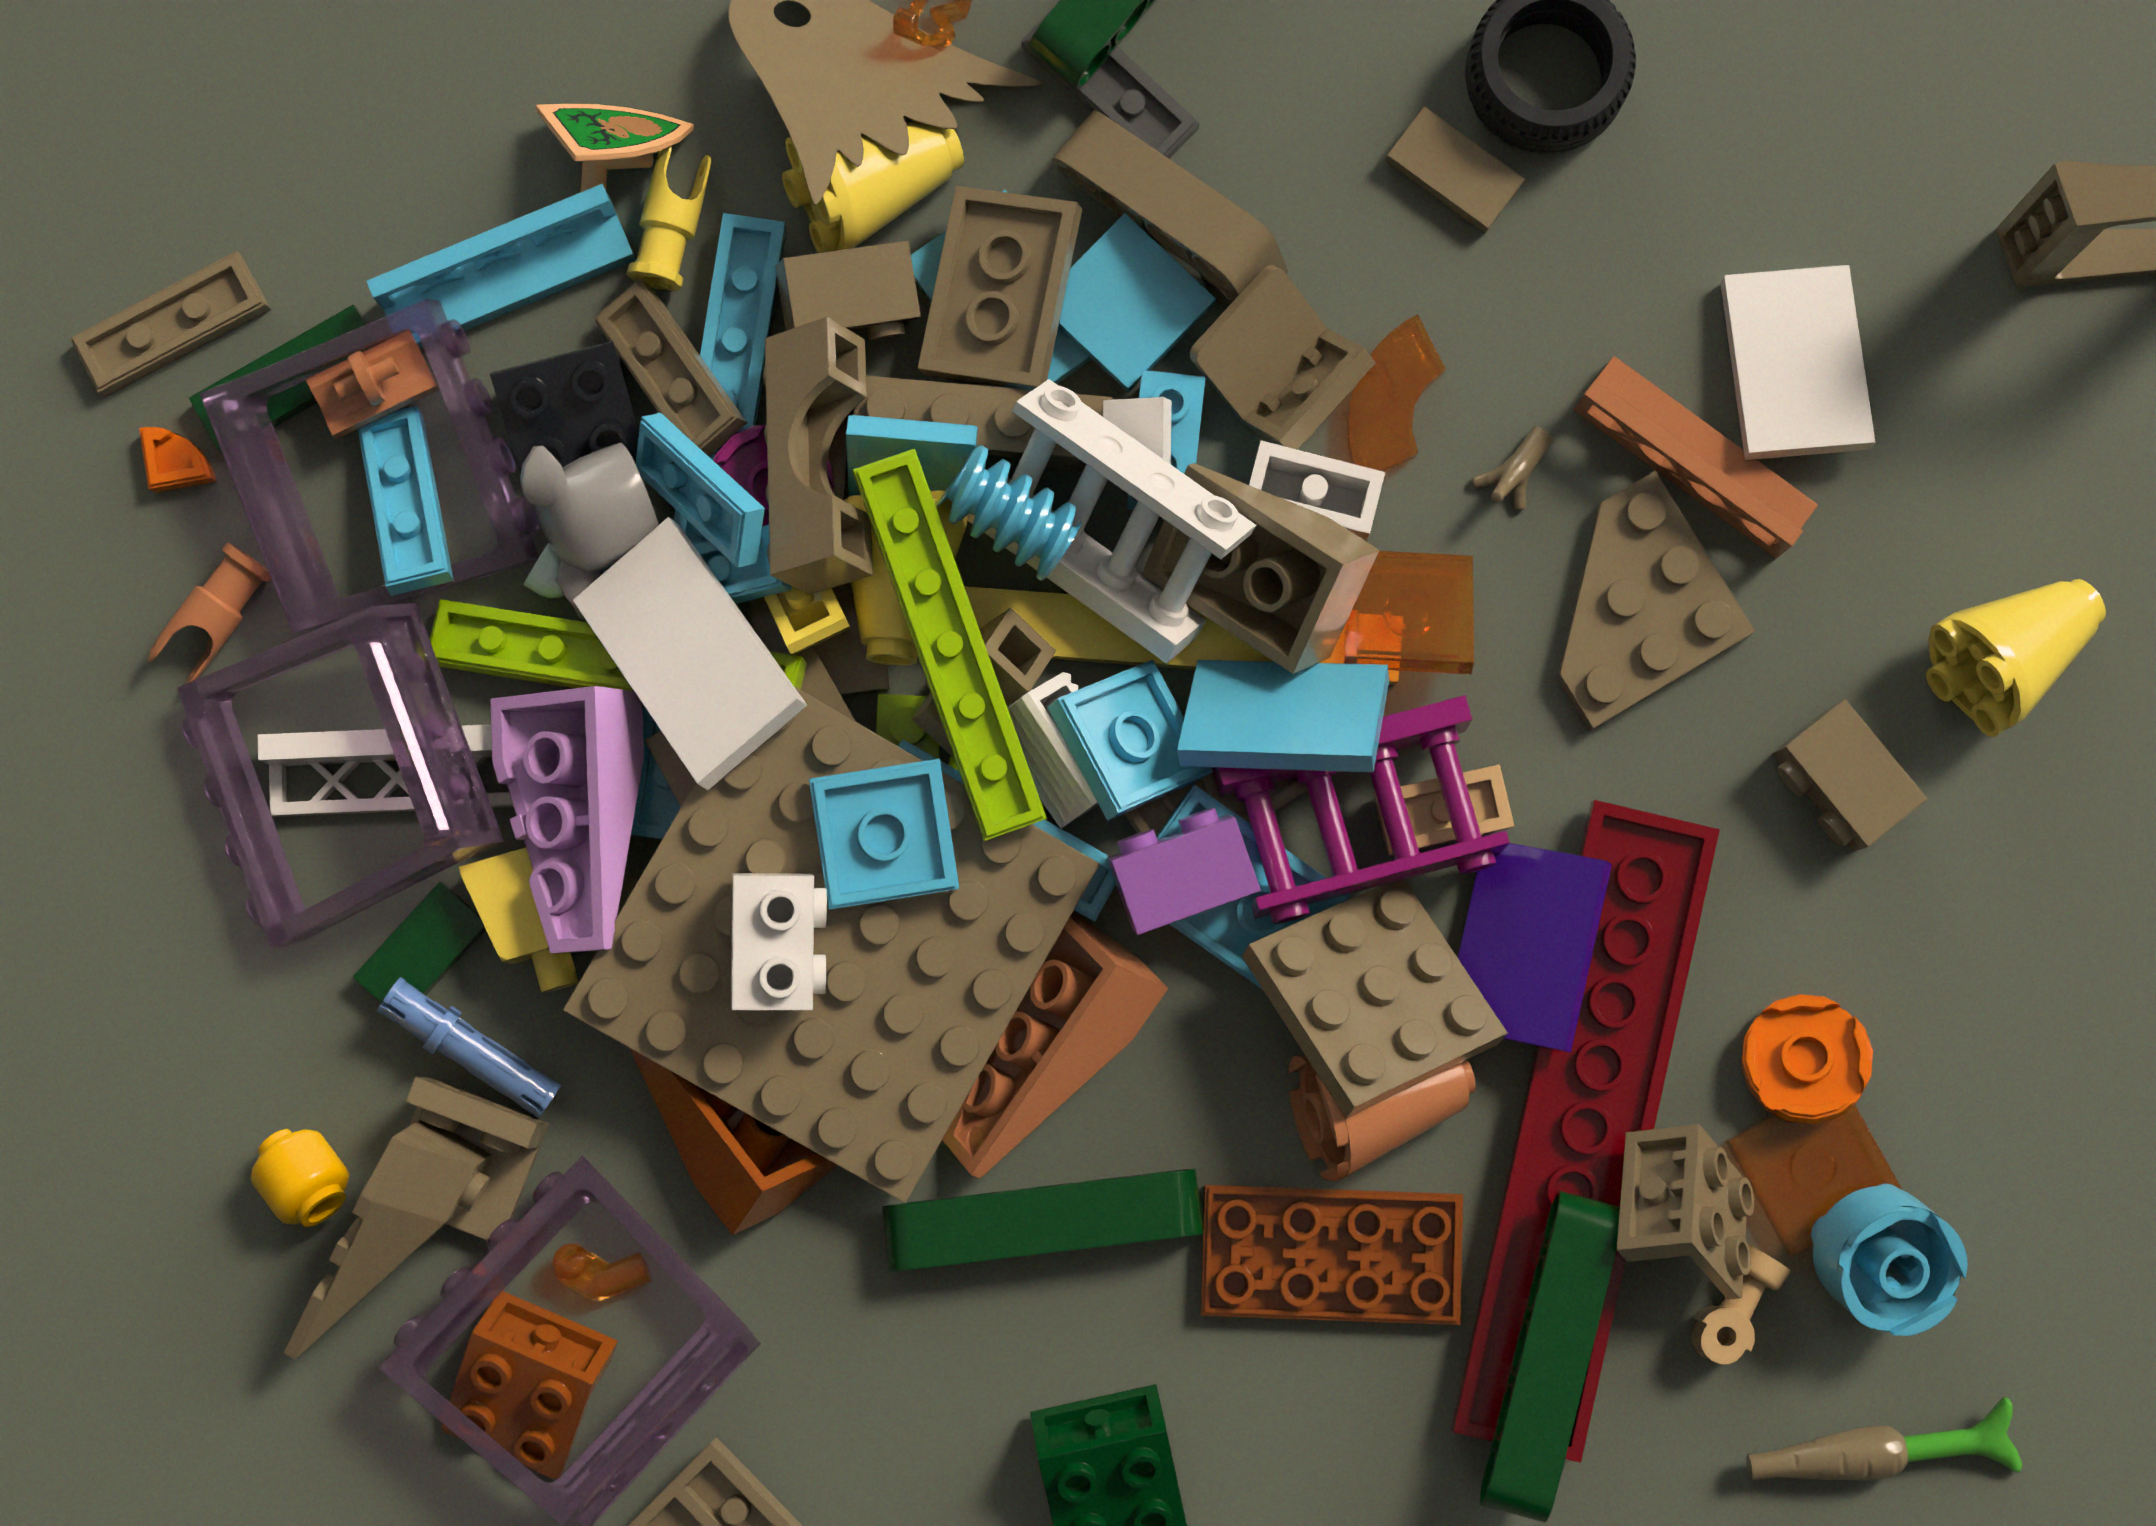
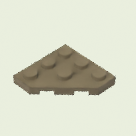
M1656 471L1604 500L1597 507L1589 551L1582 570L1572 611L1571 626L1557 674L1558 681L1589 731L1756 632Z

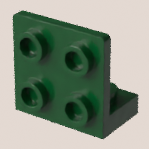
M1157 1384L1030 1412L1038 1463L1053 1526H1187Z

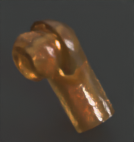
M568 1243L559 1247L553 1257V1267L558 1281L565 1287L595 1302L606 1300L652 1281L649 1268L641 1252L608 1263L584 1249L581 1245Z

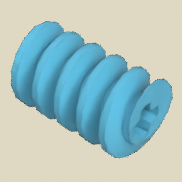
M980 445L966 458L937 507L947 499L952 501L948 520L952 524H956L969 513L974 515L970 535L976 539L991 527L994 528L996 535L992 549L997 553L1013 541L1016 542L1018 548L1014 564L1019 567L1035 555L1039 557L1040 562L1036 578L1042 581L1054 570L1081 527L1082 521L1076 526H1072L1076 506L1067 502L1052 513L1051 507L1054 498L1052 490L1046 487L1030 499L1029 493L1032 478L1024 473L1010 484H1007L1010 463L1002 459L986 470L985 464L988 449Z

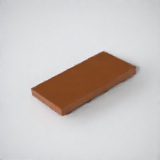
M1205 1185L1201 1315L1460 1325L1463 1194Z

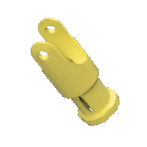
M672 146L658 153L639 222L641 228L644 229L636 262L628 265L626 275L635 282L640 278L654 289L678 291L683 283V277L679 274L686 242L693 240L710 173L711 157L706 155L702 159L689 199H682L668 187L666 170Z

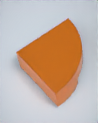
M139 428L149 490L157 493L216 482L215 473L209 460L191 441L164 428Z

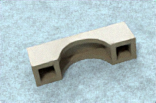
M824 317L765 338L766 366L763 371L767 409V424L764 435L768 453L766 498L769 505L770 542L767 547V556L770 563V575L808 594L873 576L872 535L868 515L866 512L834 496L827 475L828 453L838 427L851 410L867 398L865 339L829 317Z
M866 376L867 398L854 409V415L974 425L978 427L977 447L980 445L986 447L988 455L1021 460L1035 429L1031 424L1012 412L1016 401L1032 391L1026 389ZM1076 394L1082 403L1102 417L1103 400H1113V397ZM1056 443L1045 469L1083 472L1086 463Z

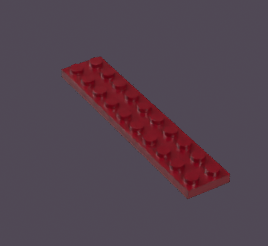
M1593 800L1590 804L1579 856L1606 860L1612 864L1571 1053L1536 1046L1451 1426V1431L1454 1433L1492 1441L1548 1215L1556 1193L1563 1191L1620 1207L1626 1132L1655 1128L1720 829L1598 800ZM1616 1251L1565 1457L1566 1460L1579 1463L1582 1461L1625 1265V1259L1618 1251Z

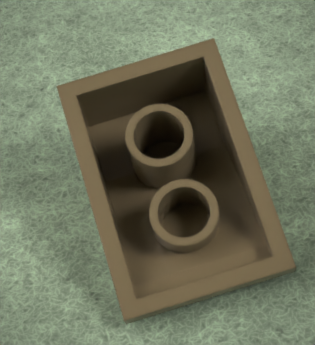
M1198 464L1188 465L1184 473L1187 477L1214 496L1229 501L1241 515L1256 524L1248 538L1222 559L1213 553L1211 554L1186 604L1292 674L1330 658L1380 550L1329 517ZM1164 520L1142 575L1164 589L1190 537Z

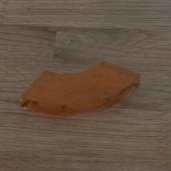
M1418 314L1392 330L1370 354L1376 364L1353 390L1347 418V440L1352 464L1386 472L1415 458L1418 454L1412 431L1415 405L1424 389L1446 371Z

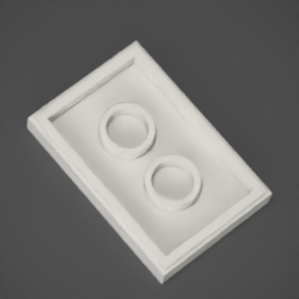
M1849 265L1724 275L1720 284L1745 460L1871 450L1875 444V435Z

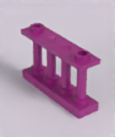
M1466 695L1383 717L1374 772L1369 773L1394 855V861L1358 870L1331 777L1337 774L1336 771L1214 768L1213 775L1219 796L1222 797L1236 793L1238 801H1245L1270 889V894L1255 897L1251 906L1254 919L1270 915L1273 924H1282L1308 916L1310 914L1308 905L1455 865H1457L1459 874L1463 875L1497 864L1494 855L1500 854L1510 843L1507 832L1502 831L1482 837L1455 748V744L1460 742L1458 734L1465 732L1473 720ZM1421 744L1423 752H1430L1457 844L1424 853L1419 852L1393 763L1398 758L1397 750ZM1298 777L1300 785H1307L1333 877L1300 886H1295L1269 795L1275 791L1273 783Z

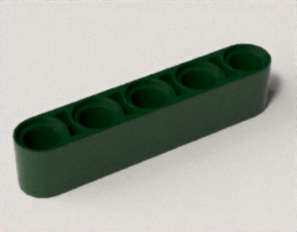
M1060 0L1041 22L1033 34L1027 49L1077 89L1081 88L1101 67L1156 0Z
M1196 1168L882 1206L889 1271L913 1270L1186 1237L1204 1233Z
M1558 1191L1553 1199L1480 1491L1481 1506L1544 1523L1547 1522L1551 1514L1617 1251L1619 1206L1563 1191Z

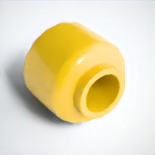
M283 1129L269 1136L259 1146V1157L252 1167L250 1180L279 1221L286 1224L302 1223L303 1226L310 1227L325 1221L341 1208L346 1200L344 1191L348 1185L349 1172L321 1133L308 1129L296 1132Z

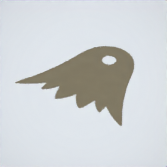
M731 0L729 5L728 17L733 36L765 86L790 134L814 205L820 202L829 185L836 162L837 151H840L855 166H861L864 154L861 134L888 150L903 156L907 154L909 148L908 129L903 116L935 127L957 128V122L940 97V93L960 100L983 102L984 98L967 83L1006 87H1029L1044 84L1027 75L999 66L957 48L911 25L870 0ZM781 2H796L803 5L809 11L811 18L804 26H787L775 17L774 8Z

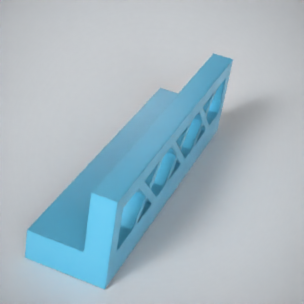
M600 184L376 276L366 282L373 299L384 310L394 337L410 330L419 348L422 349L633 262L636 258L613 203L603 184Z

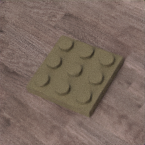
M1405 879L1377 886L1250 943L1242 954L1245 963L1345 1118L1498 1045L1508 1033Z

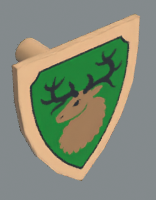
M600 104L536 105L535 110L574 161H583L580 192L603 184L606 190L607 170L651 168L653 165V152L661 151L679 143L694 130V124L658 113L627 107Z

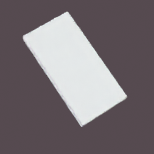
M669 517L573 599V602L696 783L707 790L807 706L683 529Z

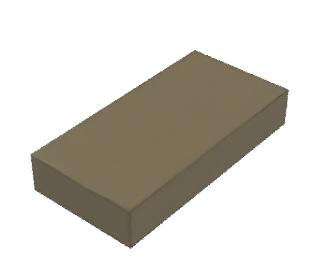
M1425 106L1387 154L1385 160L1485 234L1525 181L1523 177Z

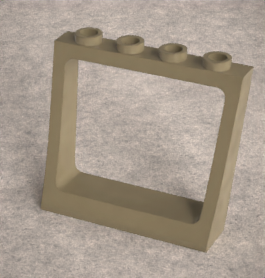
M2065 160L2054 163L1996 228L2016 287L2156 274V229H2106L2119 225L2156 221V166L2112 165Z

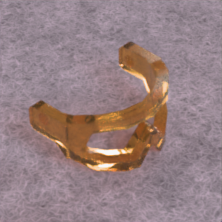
M914 0L908 10L902 7L897 9L893 16V33L924 47L928 46L939 50L950 45L956 38L954 27L950 21L967 18L972 0H955L952 3L930 8L931 17L940 30L929 35L918 29L919 17L928 0Z

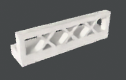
M491 724L258 735V760L269 765L270 816L273 817L514 807L509 792L485 793L469 778L487 757H492ZM471 758L461 770L449 760ZM423 760H439L455 775L436 796H422L406 781V778ZM408 761L398 772L387 763ZM375 762L392 779L374 798L359 799L342 782L360 763ZM324 764H344L334 775L324 766ZM311 765L328 781L310 801L287 802L286 766ZM462 783L475 793L452 795ZM400 786L411 797H390V795ZM335 789L347 798L344 800H326Z

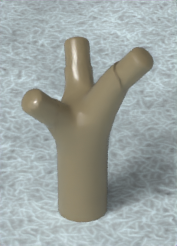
M1534 426L1514 454L1503 464L1488 473L1473 477L1474 487L1480 488L1497 484L1491 494L1492 500L1497 503L1501 502L1512 490L1514 509H1525L1526 487L1529 476L1553 443V437L1546 430Z

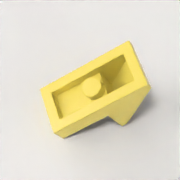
M791 586L792 590L764 597L791 655H797L812 646L821 644L851 629L832 588L808 594Z

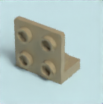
M415 1077L406 1102L417 1106L409 1126L420 1119L436 1127L448 1130L491 1154L481 1172L490 1177V1181L478 1203L471 1212L462 1208L446 1224L493 1243L502 1242L550 1123L433 1078Z
M1700 1124L1626 1132L1617 1251L1627 1262L1690 1256L1728 1300L1742 1298L1743 1275H1748L1751 1268L1750 1249L1745 1239L1747 1216H1751L1754 1211V1193L1748 1178L1743 1177L1728 1159L1725 1150L1716 1145Z

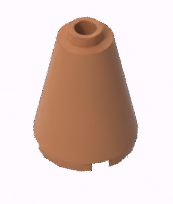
M1304 1053L1293 1056L1288 1069V1074L1300 1071V1088L1289 1090L1290 1104L1296 1128L1310 1161L1322 1158L1329 1168L1319 1173L1324 1180L1328 1181L1347 1177L1468 1107L1469 1094L1474 1093L1476 1088L1472 1067L1469 1061L1465 1060L1345 1118Z

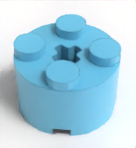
M1881 1184L1852 1192L1838 1201L1826 1215L1816 1220L1812 1227L1811 1239L1814 1244L1813 1262L1820 1283L1861 1324L1871 1329L1890 1332L1896 1336L1915 1335L1941 1322L1952 1311L1958 1301L1954 1294L1959 1286L1961 1276L1966 1279L1968 1267L1966 1251L1959 1235L1931 1209L1892 1184Z

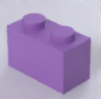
M1210 808L1178 820L1182 831L1157 839L1155 831L1152 829L1117 842L1121 853L1109 856L1107 860L1132 931L1139 935L1261 891L1235 816L1227 814L1218 818L1216 809Z

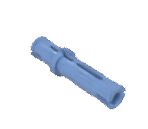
M399 977L376 1011L393 1022L398 1023L425 1042L422 1048L432 1055L437 1050L539 1119L544 1109L547 1108L561 1087V1084L540 1073L524 1060L474 1029L470 1024L459 1018L462 1012L452 1005L447 1010Z

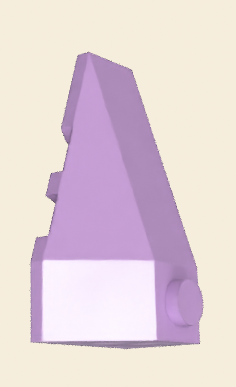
M598 686L492 698V763L498 783L507 784L516 816L511 818L510 822L515 838L517 840H524L533 872L529 878V884L550 953L611 950L644 760L642 702L635 691Z

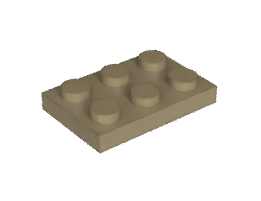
M962 186L955 187L918 363V369L924 375L1026 390H1034L1047 381L1082 209L1077 202Z

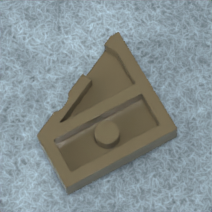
M716 1437L628 1526L803 1525Z

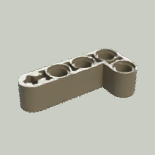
M1092 111L1052 158L1056 168L1073 185L1117 216L1121 217L1126 213L1156 243L1197 270L1208 291L1225 308L1238 297L1264 267L1274 265L1285 273L1288 272L1287 265L1275 238L1260 221L1100 112Z

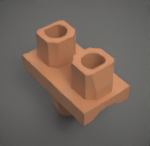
M410 330L364 352L357 351L349 355L347 360L305 379L324 415L332 436L336 439L439 390Z

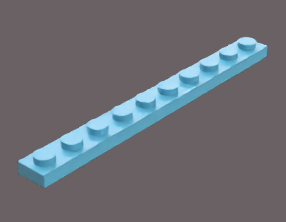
M723 213L700 356L747 421V424L735 433L737 434L755 426L757 422L765 367V338L770 337L778 289L775 265L783 257L787 226L783 221ZM722 444L717 450H715L709 456L713 461L716 453L723 447L724 444ZM675 509L674 521L680 525L692 544L709 541ZM645 706L643 708V740L661 731ZM644 741V760L631 836L662 840L681 806Z

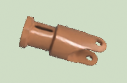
M229 542L222 549L225 557L203 587L195 586L157 637L149 652L147 661L151 663L178 630L192 625L205 629L209 635L207 650L188 675L184 683L185 687L193 684L205 672L243 620L240 611L262 582L270 583L275 576L269 569Z

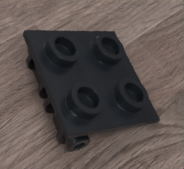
M613 341L490 373L520 474L522 465L533 446H544L563 468L588 454L622 443L636 464L639 426L624 379L626 374L623 362L616 352Z

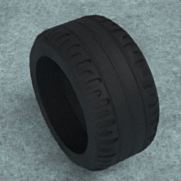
M1496 0L1481 18L1468 50L1465 81L1470 102L1473 104V108L1480 120L1484 122V125L1495 136L1498 135L1500 140L1513 147L1517 146L1521 150L1532 153L1539 152L1540 154L1561 153L1576 149L1579 146L1581 147L1601 135L1611 125L1630 92L1636 68V52L1631 31L1628 29V24L1621 12H1617L1616 6L1609 0ZM1553 24L1567 28L1584 39L1593 50L1601 72L1599 90L1586 103L1567 110H1546L1532 106L1520 99L1509 88L1501 74L1498 52L1502 42L1515 31L1530 25Z

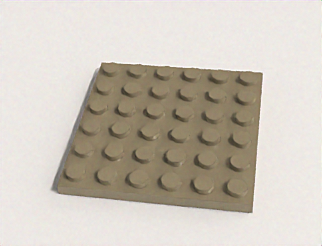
M795 687L807 704L803 710L709 790L695 782L614 922L615 932L612 949L598 950L563 1010L906 1203L1100 863L1033 824L983 841L964 785L942 772L959 889L830 910L827 905L826 928H814L813 954L826 955L825 994H813V1010H732V873L814 875V888H825L808 779L922 761Z

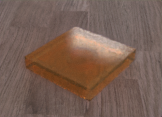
M1379 551L1344 626L1343 664L1388 665V670L1472 674L1474 666L1473 556Z
M1856 1105L1836 1119L1817 1124L1788 1122L1773 1114L1725 1140L1744 1176L1750 1181L1757 1200L1788 1255L1793 1256L1813 1245L1811 1231L1816 1220L1826 1215L1838 1201L1848 1194L1881 1184H1892L1902 1190Z

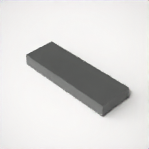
M1045 17L1021 40V47L1090 112L1097 111L1102 113L1170 159L1199 129V122L1118 46L1088 82L1077 89L1027 49L1033 34Z

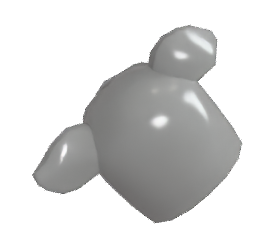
M622 443L588 454L563 468L544 446H533L522 465L520 476L521 491L530 503L536 505L537 517L553 551L561 558L557 576L560 589L574 607L578 618L585 619L573 602V599L602 575L601 572L609 569L659 524L633 457Z

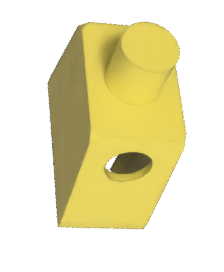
M526 847L459 866L463 882L502 962L514 964L532 959L541 993L559 990L579 983L571 953H550L529 884L533 868Z

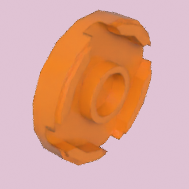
M1798 994L1774 1001L1762 1011V1014L1755 1018L1744 1037L1741 1069L1748 1090L1765 1110L1788 1122L1817 1124L1840 1117L1858 1103L1871 1078L1873 1050L1865 1027L1855 1016L1852 1017L1848 1011L1840 1008V1004L1822 996Z

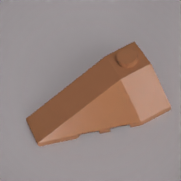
M1072 912L942 1141L972 1176L977 1178L984 1176L1134 1039L1169 988L1135 954L1081 916Z

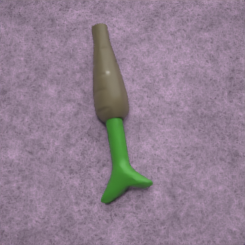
M2002 1397L1984 1419L1967 1429L1903 1436L1892 1427L1886 1425L1862 1427L1815 1438L1812 1441H1805L1776 1451L1747 1454L1746 1466L1751 1481L1769 1478L1877 1480L1898 1475L1908 1462L1978 1455L2004 1464L2013 1472L2020 1473L2022 1460L2017 1449L2006 1434L2013 1417V1406L2009 1398Z

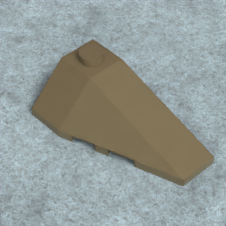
M420 1119L393 1136L352 1211L358 1218L348 1229L345 1236L338 1241L329 1258V1261L339 1268L334 1277L327 1274L314 1290L284 1354L294 1360L298 1358L462 1208L471 1212L490 1181V1177L481 1172L491 1154L448 1130L436 1127Z

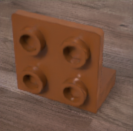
M500 1290L471 1333L441 1425L442 1430L445 1433L549 1478L559 1479L565 1469L589 1397L610 1364L618 1340Z

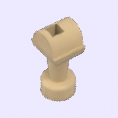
M1749 1245L1751 1268L1748 1275H1743L1742 1298L1728 1300L1725 1297L1720 1306H1709L1701 1309L1693 1317L1697 1320L1691 1333L1692 1345L1695 1351L1701 1357L1718 1364H1731L1737 1361L1745 1350L1752 1351L1755 1343V1333L1750 1319L1765 1288L1767 1287L1774 1291L1779 1290L1791 1271L1776 1259Z

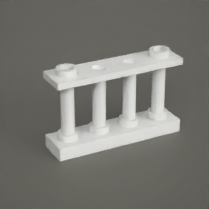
M1048 379L1017 400L1012 412L1031 424L1035 429L1012 479H1007V484H1010L1026 473L1032 478L1029 498L1031 499L1034 496L1033 492L1056 443L1086 463L1069 500L1070 503L1076 506L1072 526L1074 527L1082 521L1081 527L1071 545L1047 578L1167 664L1197 638L1206 621L1205 618L1189 608L1186 602L1212 553L1220 559L1225 557L1252 534L1256 524L1241 515L1229 501L1214 496L1082 403L1073 391L1058 386ZM1107 480H1110L1138 500L1113 553L1088 536L1084 531ZM969 513L967 521L973 524L975 516ZM1159 516L1190 537L1164 589L1143 576L1134 567ZM991 527L985 534L995 539L996 530ZM1013 541L1005 548L1016 555L1018 544ZM1035 555L1026 563L1038 571L1040 558Z

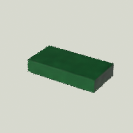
M439 881L353 975V978L380 1003L383 1002L399 977L406 980L405 982L426 996L485 932L486 928L479 914L445 883Z

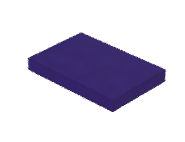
M1509 843L1500 854L1494 855L1496 865L1477 871L1458 959L1508 1032L1503 1039L1571 1053L1612 864L1606 860Z

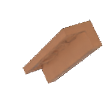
M1615 356L1612 357L1574 408L1576 413L1776 559L1794 545L1803 532L1801 530L1802 526L1818 506L1817 503L1758 460H1745L1743 449Z

